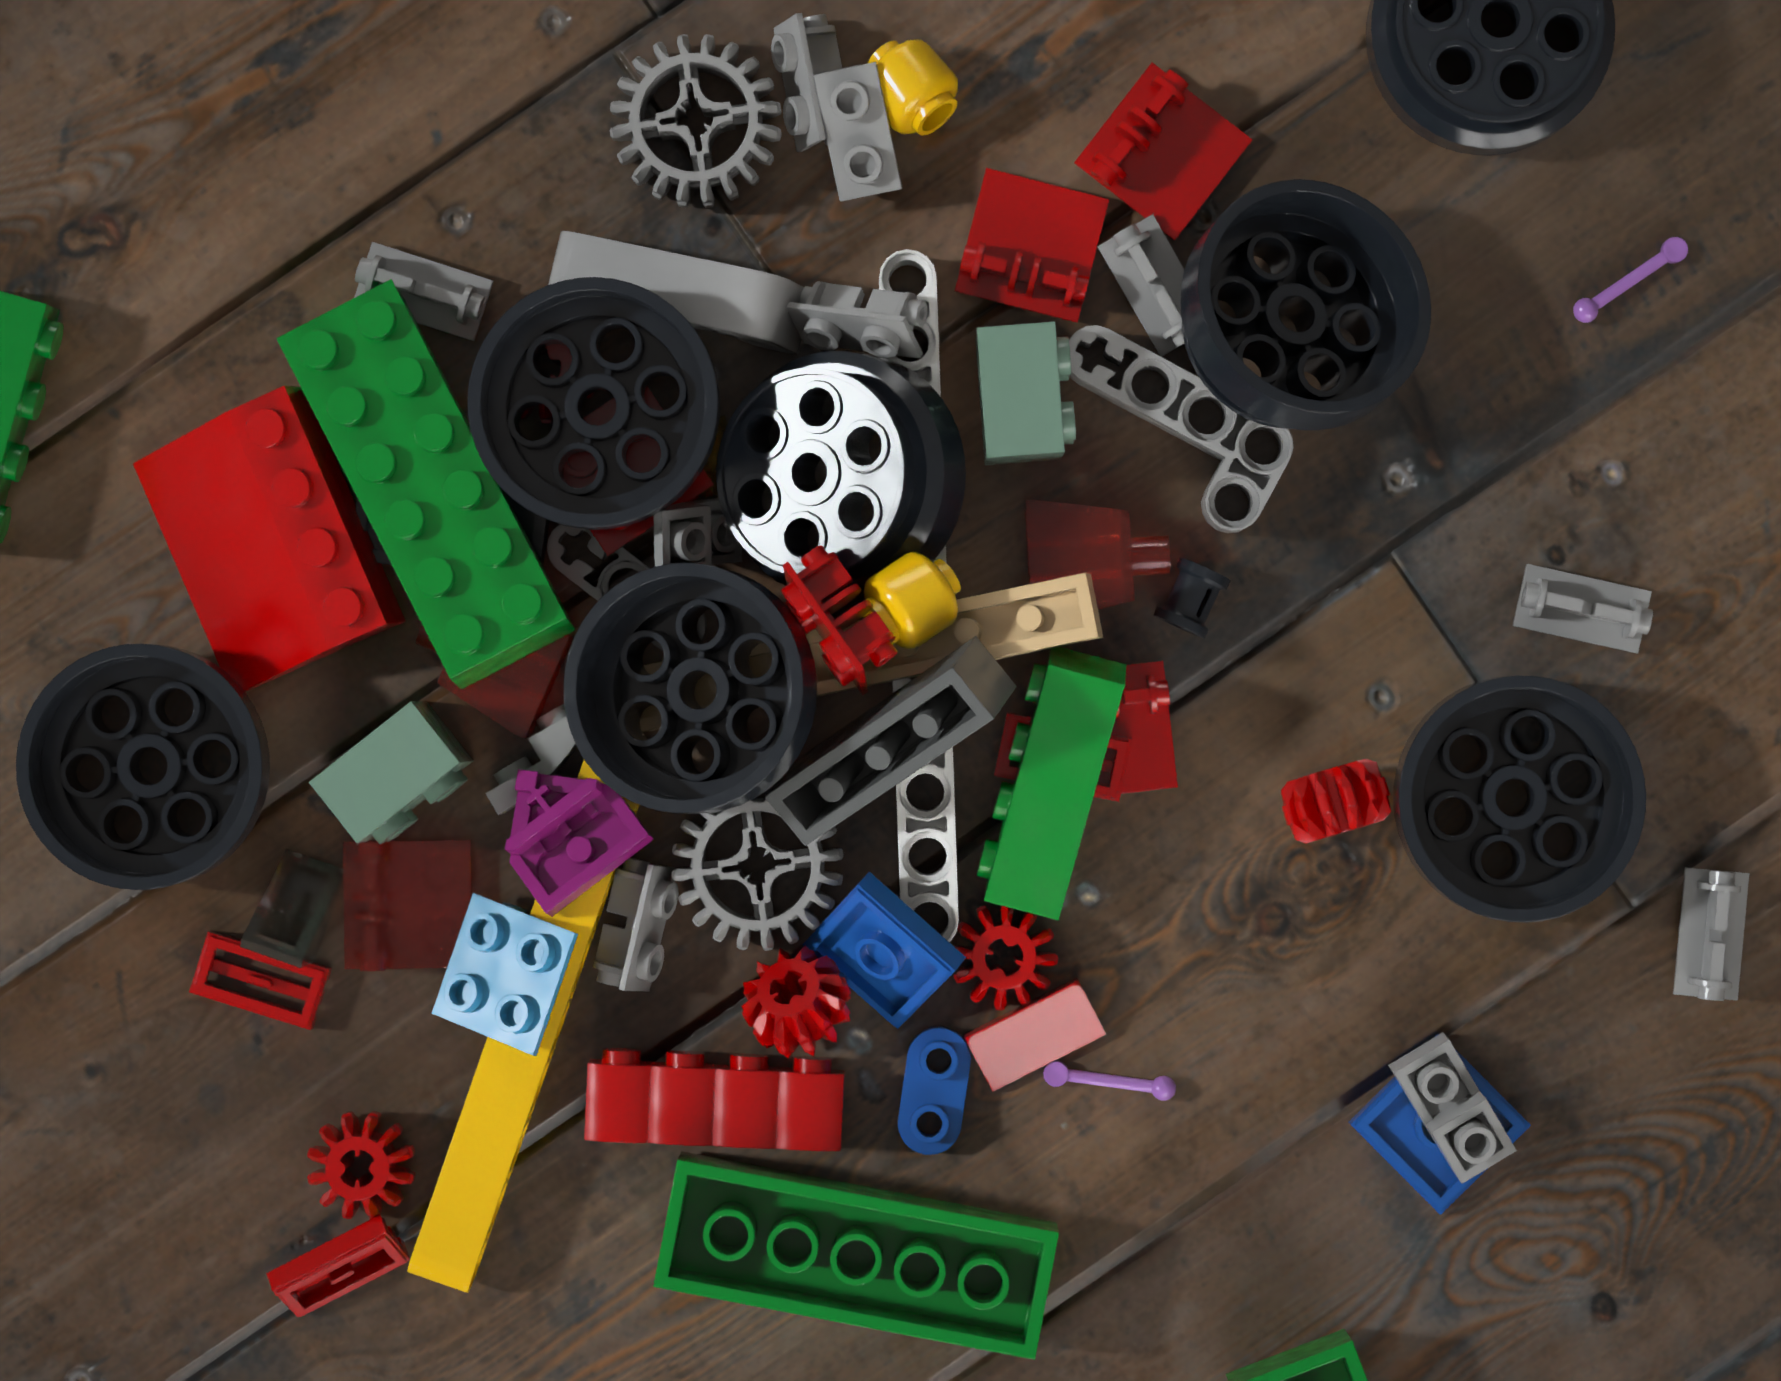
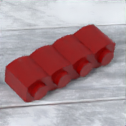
M604 1048L602 1059H591L587 1063L584 1140L800 1151H841L845 1070L832 1069V1058L797 1056L794 1057V1067L768 1066V1055L737 1053L730 1054V1065L705 1064V1053L667 1051L666 1062L640 1061L641 1050Z

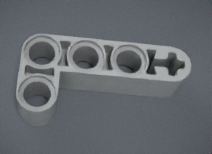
M561 231L548 285L582 277L613 278L630 282L657 294L670 303L687 319L693 328L732 336L743 342L766 349L798 354L801 337L789 315L787 305L789 302L800 303V296L804 289L803 286L784 277L763 271L576 232Z
M1093 325L1085 326L1076 331L1069 339L1071 375L1069 377L1078 385L1220 460L1204 491L1201 500L1202 514L1211 527L1223 533H1237L1251 526L1260 516L1291 458L1293 438L1290 431L1286 428L1262 425L1240 416L1221 403L1198 376L1108 328ZM1094 341L1102 343L1105 346L1102 356L1118 367L1122 362L1123 354L1134 359L1122 376L1119 390L1107 384L1115 375V372L1097 365L1092 373L1081 368L1083 356L1076 352L1078 346L1089 349ZM1143 370L1158 372L1166 382L1167 392L1165 398L1155 404H1147L1137 399L1132 391V380L1135 374ZM1199 400H1208L1220 408L1223 422L1217 432L1202 434L1192 428L1188 412L1193 403ZM1264 430L1276 438L1279 452L1273 463L1261 465L1248 457L1245 450V442L1251 432ZM1234 486L1246 494L1249 508L1242 520L1228 521L1218 514L1215 509L1214 500L1221 488Z

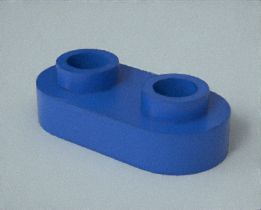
M934 1026L924 1029L914 1037L907 1053L898 1114V1130L902 1140L910 1149L924 1155H935L946 1151L956 1142L961 1131L971 1056L965 1039L958 1032L948 1027ZM937 1048L946 1050L952 1059L950 1066L940 1072L932 1070L926 1062L929 1052ZM925 1112L938 1114L942 1120L940 1130L934 1134L921 1132L917 1126V1120L920 1115Z

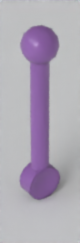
M1672 237L1666 240L1660 248V253L1592 299H1579L1573 307L1575 318L1583 323L1593 321L1597 317L1598 309L1666 263L1676 264L1682 261L1688 253L1687 243L1679 237Z
M1059 1060L1047 1064L1043 1072L1045 1081L1053 1087H1059L1068 1081L1148 1092L1161 1101L1171 1099L1176 1092V1084L1168 1076H1159L1154 1080L1074 1070L1068 1069L1067 1065Z

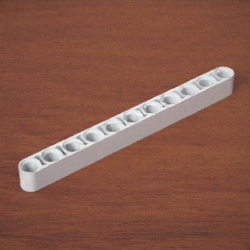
M909 249L896 251L886 258L880 268L879 290L893 291L889 284L890 276L900 266H915L923 272L926 278V286L917 295V299L927 303L928 312L924 325L914 326V329L924 334L929 346L926 354L918 361L906 362L896 356L886 359L898 362L917 373L941 397L937 277L935 268L929 258L919 251ZM946 545L934 561L942 559L946 562ZM905 678L893 681V693L911 680ZM953 747L896 785L900 899L913 911L920 904L926 902L941 905L947 912L949 919L947 927L940 935L948 942H951L955 936L959 922ZM924 773L932 774L939 778L944 787L942 801L938 806L930 810H920L912 806L906 793L907 785L911 779ZM919 839H936L945 848L946 860L938 871L930 874L920 873L911 865L909 850Z

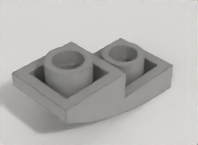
M719 497L673 504L654 515L655 567L672 563H696L712 566L742 562V545L735 538L726 522Z
M565 704L538 718L536 722L541 731L528 738L540 758V762L532 766L528 757L525 756L494 774L499 786L488 791L486 795L498 815L505 814L516 805L518 791L515 790L518 769L555 775L577 749L567 721Z
M1443 1032L1388 1065L1461 1184L1517 1151L1487 1099L1479 1091L1451 1041Z

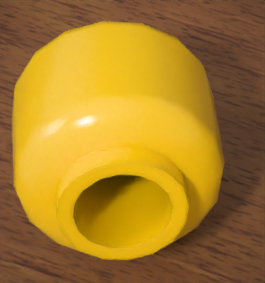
M919 39L907 40L901 44L897 41H889L879 47L870 57L868 63H877L889 125L892 129L900 134H913L917 132L921 136L928 135L940 128L953 115L957 108L955 97L958 92V78L926 42Z
M918 552L904 554L866 581L864 588L865 600H869L873 607L863 618L876 611L889 631L896 637L892 644L895 643L909 650L919 647L956 621L958 604L955 594L961 590L959 580L950 566L942 559L932 562L925 555Z

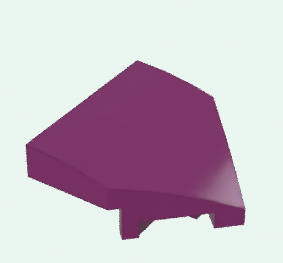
M518 769L515 790L518 793L511 835L509 839H506L505 851L511 854L509 863L544 912L549 916L553 917L654 840L626 800L598 779H578Z

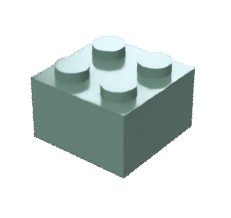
M1055 322L977 327L975 342L985 465L1061 460L1065 453L1064 445L1074 444V440H1076L1073 401L1061 402L1060 381L1069 380V375H1071L1068 336L1056 337Z
M411 701L313 778L309 784L357 844L375 839L380 845L386 840L387 842L392 841L418 820L412 809L426 799L430 805L436 801L439 803L461 787L468 780L462 770L474 760L427 701Z

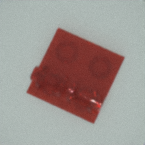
M471 840L385 841L380 845L377 841H366L358 844L356 842H343L345 969L385 971L386 969L447 968L472 897Z

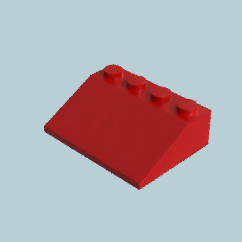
M284 385L246 402L133 463L220 668L228 673L245 692L406 621L381 563L377 562L372 549L375 550L368 532H365L355 510L356 504L330 443L301 387Z

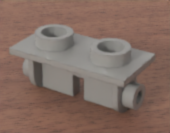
M796 13L773 28L775 35L772 39L771 54L776 70L782 73L785 87L784 123L788 133L794 135L796 151L803 152L823 140L825 145H828L813 75L841 69L842 64L836 38V29L834 25H828L827 16L819 14L803 18L802 13Z
M877 63L860 64L813 75L840 202L903 189Z
M1152 214L1137 224L1134 223L1115 234L1113 238L1097 247L1159 355L1162 357L1184 344L1180 298L1185 269Z
M372 242L367 258H361L356 270L355 282L359 284L355 297L392 279L403 295L418 324L475 341L492 289L493 280Z
M817 281L813 287H804L800 296V303L789 302L787 305L789 315L804 344H809L817 349L832 351L836 348L859 350L881 358H893L896 355L921 358L923 354L914 336L913 329L914 326L924 325L928 309L927 303L923 300H918L914 293L873 289L866 308H860L865 296L861 287Z
M1526 564L1513 626L1638 654L1642 634H1648L1652 623L1653 610L1648 609L1652 591Z
M635 858L627 859L623 863L622 868H616L606 911L626 916L627 921L625 928L603 924L593 968L598 969L597 982L617 986L622 991H650L651 983L656 980L663 966L664 948L660 944L665 923L672 916L678 901V885L672 879L671 874L673 870L678 868L650 865V862Z
M1685 867L1673 988L1674 995L1694 996L1699 999L1724 1001V999L1738 1001L1749 873Z

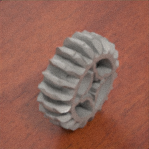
M686 34L677 37L679 55L669 57L666 46L662 42H657L653 45V50L660 62L659 64L651 68L646 60L640 56H637L632 61L637 73L643 77L640 83L626 77L619 79L617 83L619 89L633 98L631 102H611V113L617 117L629 119V123L612 127L610 129V136L614 141L632 140L633 143L623 148L617 154V157L622 165L632 164L640 159L643 161L632 175L633 181L638 186L646 183L654 175L658 177L652 192L654 198L663 200L671 186L675 185L678 186L676 194L678 206L687 208L691 201L692 189H700L704 207L710 208L715 203L712 187L722 184L726 196L729 200L733 201L739 197L737 187L732 181L735 176L740 174L751 186H755L759 182V176L756 171L748 165L752 159L768 166L773 163L774 155L759 144L761 140L769 142L780 141L782 132L780 128L774 125L763 124V120L781 115L782 110L779 102L759 101V99L774 90V83L770 77L761 78L753 83L749 81L760 67L759 61L755 57L746 59L737 68L734 66L739 54V46L736 43L729 42L719 58L714 56L715 39L713 35H704L701 41L700 53H692L689 38ZM698 72L714 74L727 80L741 93L746 103L731 106L730 102H713L707 99L702 94ZM679 76L680 96L677 103L669 110L656 113L655 118L644 119L648 104L656 91L670 79ZM692 91L694 92L697 106L701 108L704 117H713L711 126L704 124L706 132L700 135L702 151L698 152L695 137L691 135L688 126H679L681 117L688 119L686 111L692 108L690 93ZM748 123L745 138L739 149L727 161L713 168L712 145L715 139L721 133L736 130V125ZM661 137L663 141L678 140L685 143L690 150L694 171H684L667 165L650 150L646 139Z
M771 786L767 791H765V795L773 786ZM756 797L740 806L724 811L700 813L707 819L703 827L692 820L685 819L680 828L686 834L696 837L693 846L684 843L674 844L672 853L678 857L691 858V867H680L673 870L671 874L674 881L692 879L695 888L685 891L678 897V900L684 906L700 898L705 908L700 910L692 921L697 927H700L707 922L712 914L717 917L721 922L714 930L712 937L718 942H721L726 937L730 926L740 929L737 938V948L741 950L748 948L751 940V931L761 932V945L765 951L774 948L773 930L781 928L785 939L789 944H793L799 939L798 931L792 923L794 920L800 918L808 928L815 930L819 926L820 921L808 909L810 905L814 902L822 908L831 910L835 904V900L830 895L819 890L822 883L836 886L841 885L843 881L842 874L825 871V861H838L844 857L843 849L834 847L823 850L821 840L836 834V826L807 845L808 848L784 850L772 846L767 840L764 825H762L761 811L780 815L765 797ZM741 813L743 844L740 851L728 858L705 861L709 842L716 830L726 820ZM752 831L756 833L757 847L766 849L764 856L770 852L774 860L791 859V862L780 863L774 868L767 870L765 881L762 883L764 898L760 896L759 883L750 880L752 872L745 876L742 869H725V866L738 865L741 861L750 857L751 847L754 845ZM811 867L807 888L800 899L785 911L774 915L772 891L776 877L787 871ZM733 879L743 883L749 890L755 917L740 914L727 907L715 895L709 880Z

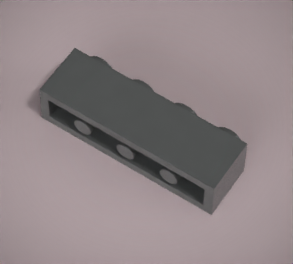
M975 636L795 760L789 770L765 795V798L806 846L992 721L1017 686Z

